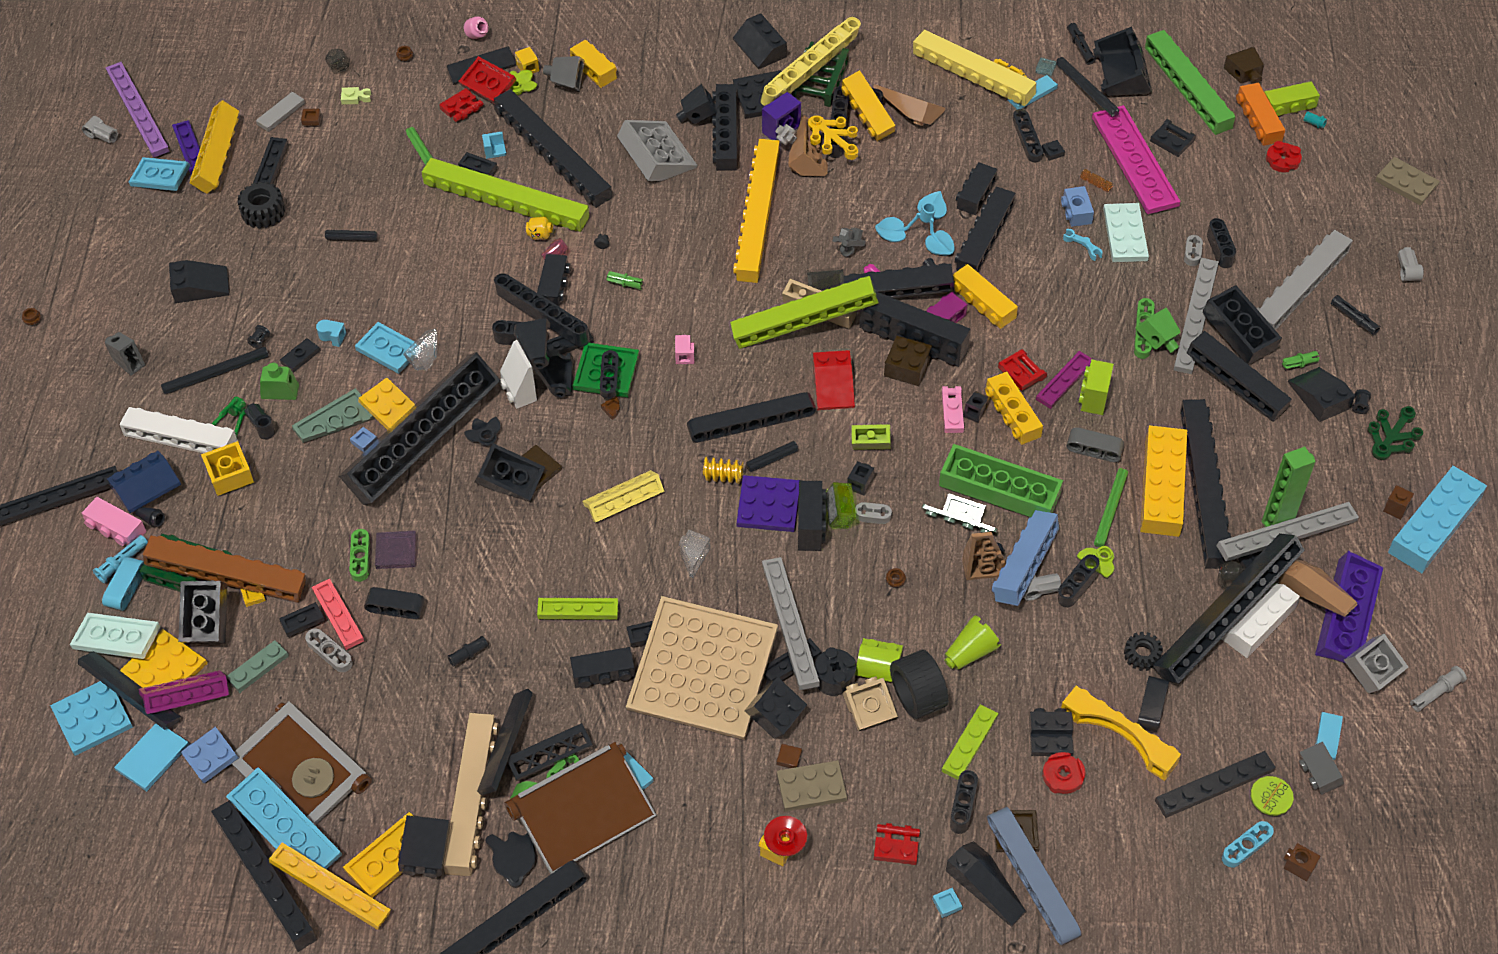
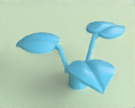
M941 191L931 193L919 201L917 208L920 213H917L906 227L896 217L885 218L875 225L876 231L882 238L890 242H900L906 237L904 231H907L920 218L924 223L930 222L931 235L925 240L926 248L931 253L937 255H951L954 252V243L951 236L943 230H939L936 233L933 231L934 219L944 217L947 211Z

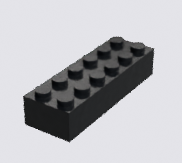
M876 292L878 304L860 309L859 328L892 341L895 340L897 335L932 345V358H937L950 365L959 367L968 352L971 329L878 292Z

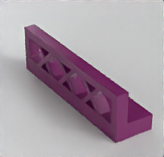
M220 670L139 689L146 714L229 695L226 675Z

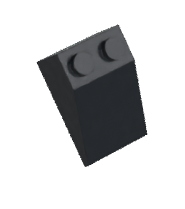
M191 260L169 263L170 290L175 304L229 296L227 266Z
M1320 367L1288 380L1289 385L1319 422L1351 409L1356 396L1344 381Z
M492 443L474 483L492 491L530 501L545 467Z

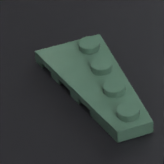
M355 388L292 425V429L304 443L376 418L358 402V398L362 395Z

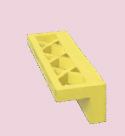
M650 470L582 502L589 509L593 521L598 522L662 493L664 489L659 475Z

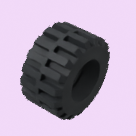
M269 182L252 183L251 186L244 187L245 190H241L237 202L243 221L247 225L250 224V227L268 228L270 225H276L275 223L280 222L281 218L284 217L285 205L280 189L274 184H269Z

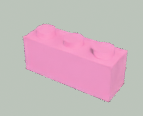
M96 497L82 512L85 520L84 523L87 527L97 529L103 536L113 538L121 546H128L139 535L143 536L146 533L141 520L99 497Z

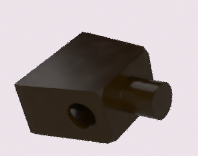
M1254 46L1226 56L1224 69L1239 83L1248 81L1260 83L1262 81L1261 76L1264 63Z

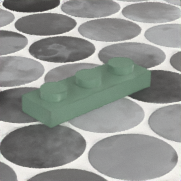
M274 640L227 675V681L241 693L289 657L288 653Z

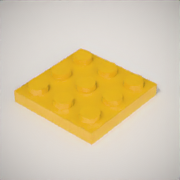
M162 629L156 635L145 658H132L120 671L144 688L196 676L208 663L202 656L185 644L178 642L177 638Z

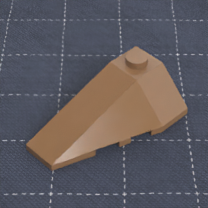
M874 84L873 88L880 89L883 92V96L908 118L914 119L913 123L923 126L926 123L931 125L945 111L944 107Z
M804 115L796 133L797 139L794 141L789 153L788 165L792 171H796L800 176H826L827 161L822 157L823 153L820 145L810 143V136L813 131L808 126L809 118Z
M992 532L971 534L964 548L962 558L966 580L999 577L1000 570L1005 567L1006 561Z
M1296 559L1279 577V584H1284L1299 596L1344 617L1357 606V602L1321 568L1306 561Z

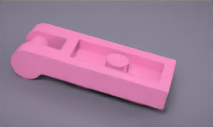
M942 386L945 433H963L961 386H955V388Z

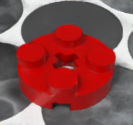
M1276 141L1274 145L1269 147L1266 161L1270 163V167L1278 172L1286 173L1291 169L1296 170L1300 166L1302 159L1301 149L1289 143Z
M1055 753L1044 764L1042 771L1043 780L1053 793H1072L1082 787L1085 778V767L1080 759H1075L1069 753ZM1061 769L1069 772L1066 777L1061 776L1059 773Z

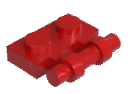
M467 88L439 104L440 109L448 117H453L455 122L467 118V115L479 111V108L484 105L481 100L477 101L476 96Z
M886 823V825L877 824V832L885 833V837H876L873 860L916 865L918 842L910 841V836L919 837L920 829L911 828L912 826L910 825L900 827L892 826V823ZM891 834L903 835L904 840L891 839Z

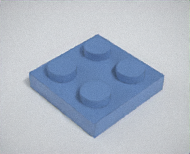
M216 727L181 751L203 783H206L239 758Z

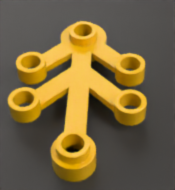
M821 116L809 118L808 126L813 131L810 136V143L813 145L820 144L821 136L819 131L825 134L824 144L822 145L823 154L828 155L832 153V139L845 150L844 156L847 159L854 160L858 157L857 146L848 144L839 137H856L858 134L857 127L850 126L848 129H829L827 127L844 128L846 126V119L844 117H838L836 120H824Z

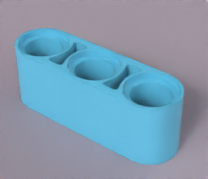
M125 557L104 592L102 598L104 606L122 611L126 609L142 580L140 569L144 565V561Z

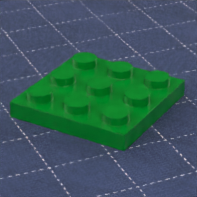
M588 343L583 348L573 383V390L600 394L602 355L604 352L612 350L617 352L619 356L616 396L628 398L639 358V350ZM609 358V365H612L613 358ZM607 372L604 375L606 377H612L614 373ZM607 384L606 391H610V384Z

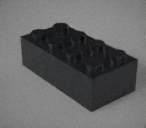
M1237 285L1207 300L1202 313L1248 365L1277 349L1282 337Z

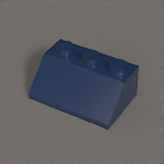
M159 451L150 453L142 460L132 463L129 467L107 478L115 496L129 513L181 485L169 463Z

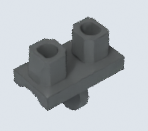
M851 227V229L841 228L839 236H833L832 240L833 242L842 243L840 245V252L843 256L847 257L854 253V246H865L866 242L861 239L863 230L856 227Z

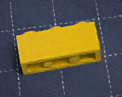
M587 40L570 48V57L580 56L585 60L583 72L600 88L617 79L615 64L610 62L603 53H600Z

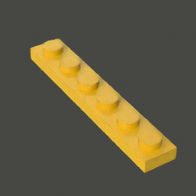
M283 842L269 858V863L377 930L390 914L391 909Z

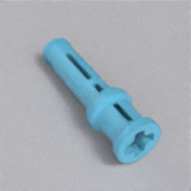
M139 535L114 557H108L106 562L99 568H94L93 573L102 583L107 582V578L117 571L122 560L125 557L132 558L147 545L148 541L144 536Z

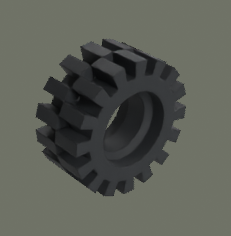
M1136 632L1133 634V637L1130 636L1127 640L1124 658L1128 660L1127 664L1129 666L1133 664V669H1136V667H1140L1139 671H1143V668L1149 671L1150 667L1154 669L1153 665L1161 658L1163 649L1162 645H1160L1161 641H1156L1157 637L1155 635L1150 637L1151 633L1147 632V635H1144V632H1140L1138 636ZM1137 647H1145L1150 650L1151 654L1149 656H1142L1135 649Z

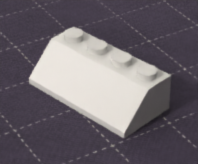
M1273 584L1221 639L1248 658L1296 609L1300 596L1284 584Z

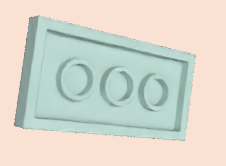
M1139 203L1104 204L1103 211L1112 262L1148 261L1149 255Z
M87 613L70 645L75 650L144 659L161 626L158 622Z

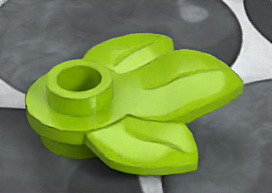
M522 70L519 73L515 71L509 72L517 79L510 88L517 96L521 95L523 91L529 92L537 87V83L531 81L533 77L531 70Z
M1101 546L1098 549L1088 547L1077 554V558L1080 560L1089 554L1097 556L1100 561L1099 573L1106 578L1114 571L1112 563L1114 553L1107 546ZM1092 565L1086 566L1087 568H1094Z

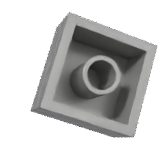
M1385 634L1373 637L1344 659L1367 693L1380 690L1408 668V665Z

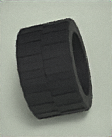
M922 649L891 663L890 675L895 692L903 708L912 718H921L948 705L949 694L945 679L937 662L928 651Z

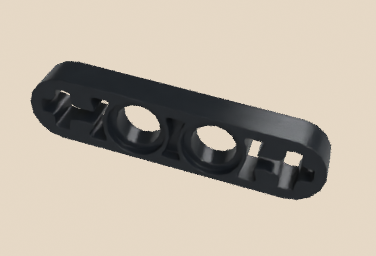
M1017 109L1013 113V123L1027 159L1034 163L1040 162L1043 157V149L1030 116L1026 110ZM1028 128L1029 131H1023L1021 129ZM1033 140L1034 143L1029 144L1026 141Z

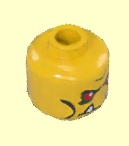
M547 217L530 218L529 222L526 223L527 236H530L532 240L548 239L550 233H553L552 222H549Z

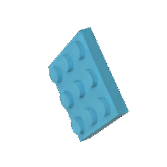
M101 681L50 705L75 756L133 728L117 694Z

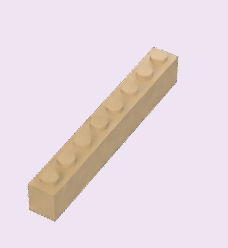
M469 713L443 862L446 875L471 876L472 868L475 869L477 865L475 850L479 849L480 846L478 831L483 828L481 813L482 810L486 809L487 803L486 797L484 795L481 796L477 790L495 745L494 735H498L499 723H496L494 715Z

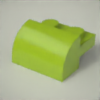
M863 638L855 675L867 678H884V681L892 682L890 665L893 661L901 658L903 645Z

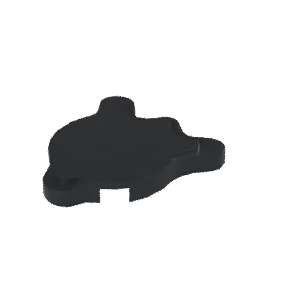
M510 832L506 841H502L493 834L487 836L485 841L487 846L493 851L492 860L496 873L503 876L511 887H520L527 874L535 866V845L528 833L520 835L516 832Z

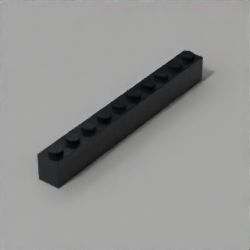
M511 89L494 98L495 112L501 115L508 125L510 124L515 132L524 138L527 144L530 143L538 154L540 153L544 160L550 163L555 171L564 177L567 183L573 185L576 192L581 193L588 203L597 208L612 199L611 186Z
M1205 399L1183 400L1180 415L1182 428L1187 430L1186 453L1205 569H1220L1222 566L1223 568H1229L1230 562L1233 560L1225 561L1216 546L1219 541L1231 538V533L1227 531L1229 520L1228 516H1225L1224 513L1226 502L1222 500L1223 485L1219 483L1220 469L1216 466L1218 455L1214 453L1215 438L1211 436L1213 426L1212 422H1209L1210 408L1206 406Z
M1279 533L1153 665L1162 679L1179 684L1305 551L1296 535Z

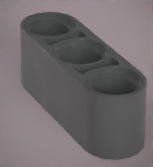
M1076 427L1071 429L1066 447L1069 451L1110 462H1118L1121 459L1124 441L1115 436Z

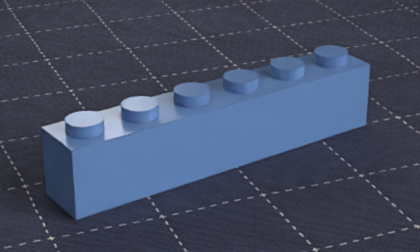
M1035 510L1032 517H1029L1025 530H1022L1019 541L1015 543L1012 554L1007 557L1005 567L1001 568L997 581L993 583L992 592L995 594L996 602L1019 605L1059 530L1058 514Z

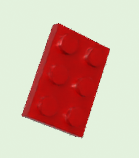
M478 56L458 82L461 86L495 104L494 98L508 91L517 79L514 75Z

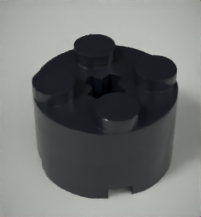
M830 647L818 656L815 662V669L819 679L818 689L828 696H837V694H842L846 691L847 686L855 684L856 663L854 657L848 652Z

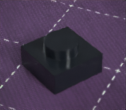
M1058 140L1042 144L1043 153L1049 161L1065 156V150Z

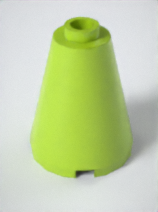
M976 615L969 620L944 654L946 657L944 661L951 669L955 668L958 670L997 650L1001 646V644H998L999 639L986 623L984 625L979 623L981 618Z

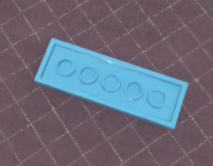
M259 767L226 796L275 849L283 842L325 869L342 855L333 843Z

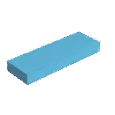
M1048 75L1035 81L1037 82L1036 95L1027 105L1056 90L1058 84ZM1008 99L1016 109L1025 107L1020 103H1015L1012 99Z

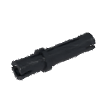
M1076 23L1069 24L1067 30L1072 36V42L1077 45L1086 64H1093L1096 58L1085 41V35L1080 32Z
M1339 295L1332 299L1331 304L1354 320L1357 326L1363 327L1373 336L1379 332L1381 326L1372 321L1369 315L1363 314Z

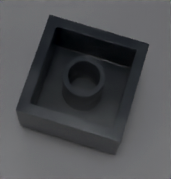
M777 676L765 684L744 711L775 739L785 734L807 704Z

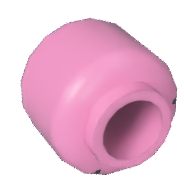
M472 17L464 23V32L471 39H479L487 34L488 24L482 17Z

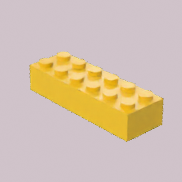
M1150 425L1148 427L1145 441L1140 532L1180 536L1184 512L1187 430Z

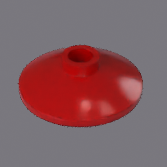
M779 816L767 824L764 831V841L771 852L780 856H792L804 848L807 841V831L800 820L791 816ZM787 837L789 841H782V838Z

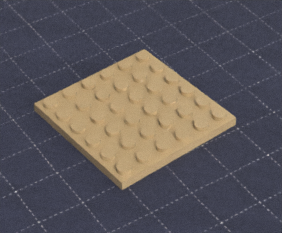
M661 596L626 709L745 740L751 717L744 710L759 693L778 625Z

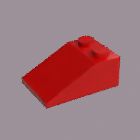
M850 350L813 352L812 367L817 410L855 408Z

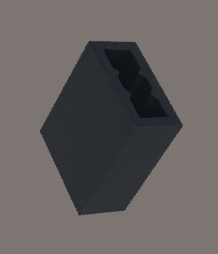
M406 815L398 861L399 871L405 875L424 874V876L429 878L442 876L450 821Z

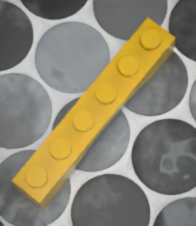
M1075 686L1062 702L1061 708L1066 709L1067 712H1072V721L1075 723L1099 725L1111 729L1127 739L1141 755L1146 769L1163 781L1168 778L1178 765L1181 753L1176 748L1168 746L1156 735L1148 733L1139 724L1131 722L1121 712L1108 707L1104 701L1096 699L1087 690Z

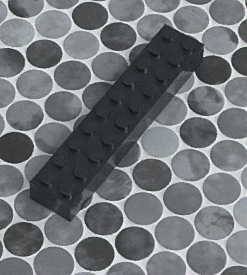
M477 352L468 355L339 475V478L363 505L372 503L501 380Z

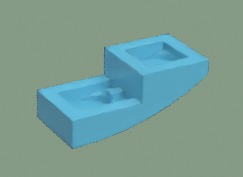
M1322 712L1315 745L1323 741L1332 759L1335 760L1343 716Z

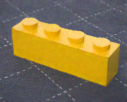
M859 70L843 79L841 90L845 96L850 98L852 108L854 110L857 109L861 122L863 124L866 123L870 136L872 138L875 137L876 141H879L895 132L894 122L861 71Z
M967 264L953 274L954 291L958 292L968 303L977 308L979 313L984 314L992 324L1001 329L1016 319L1018 306Z

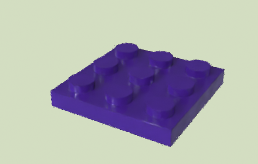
M743 475L736 527L794 532L799 498V480Z

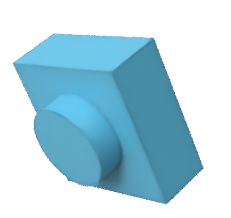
M953 888L938 893L932 898L942 918L962 910V905Z

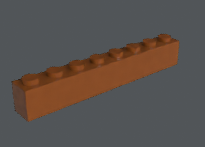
M151 535L142 555L144 565L208 581H222L227 583L228 586L299 603L306 584L305 573L297 569L289 570L280 565H269L260 560H249L240 555L233 556L225 554L220 550H209L200 545L193 546L183 541L168 540L163 536L156 537Z

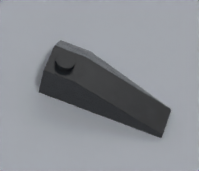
M973 841L961 846L947 860L946 872L1009 926L1012 927L1026 913L1025 908L991 855Z

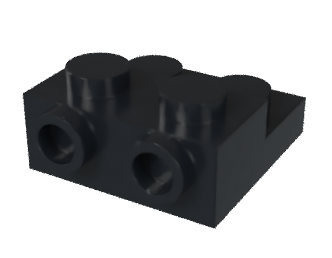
M1036 708L1034 712L1030 711L1031 756H1051L1055 753L1066 752L1073 757L1072 712H1067L1064 708L1055 709L1054 712H1046L1044 708Z

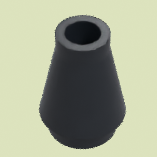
M142 506L135 511V515L151 527H160L165 521V514L160 509Z

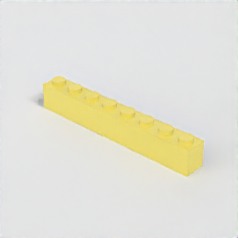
M924 30L913 41V54L1003 97L1012 99L1015 103L1026 106L1036 95L1037 82L927 30Z

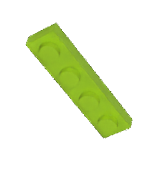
M538 598L537 617L538 619H618V598Z
M981 704L979 705L943 765L941 772L957 780L959 779L960 774L969 767L998 718L997 712Z

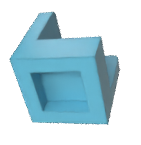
M502 132L482 135L486 159L506 156Z

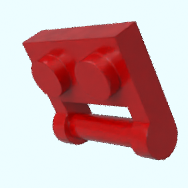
M1023 349L998 363V368L1003 373L1008 372L1021 391L1038 381H1043L1047 377V373L1043 369L1041 370L1027 356ZM1020 361H1022L1034 374H1032Z

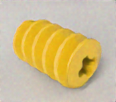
M705 457L703 477L705 475L706 481H710L711 477H713L714 482H717L719 477L721 482H725L728 478L729 483H733L735 479L736 483L740 484L743 477L744 462L739 465L738 460H735L734 464L731 465L730 459L724 464L722 458H720L718 463H716L715 458H712L711 463H709L708 458Z

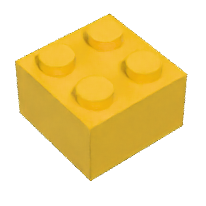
M238 441L201 454L217 496L254 483Z

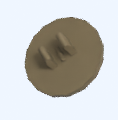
M321 758L307 759L294 770L292 776L293 787L298 794L304 797L313 798L320 796L332 785L334 778L333 769L327 761Z

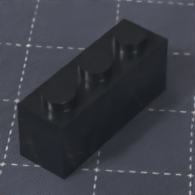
M978 162L976 167L971 169L969 179L964 181L962 191L957 193L955 199L957 201V209L976 216L996 182L998 169Z
M546 254L537 290L538 294L559 307L561 301H564L565 291L563 290L564 287L567 288V274H570L571 263H568L566 255Z
M630 647L570 657L575 688H587L590 685H605L613 681H627L635 678Z

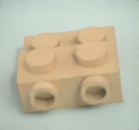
M877 677L865 680L866 684L858 686V683L846 687L847 690L843 692L847 707L853 715L858 731L898 717L884 678L878 680Z

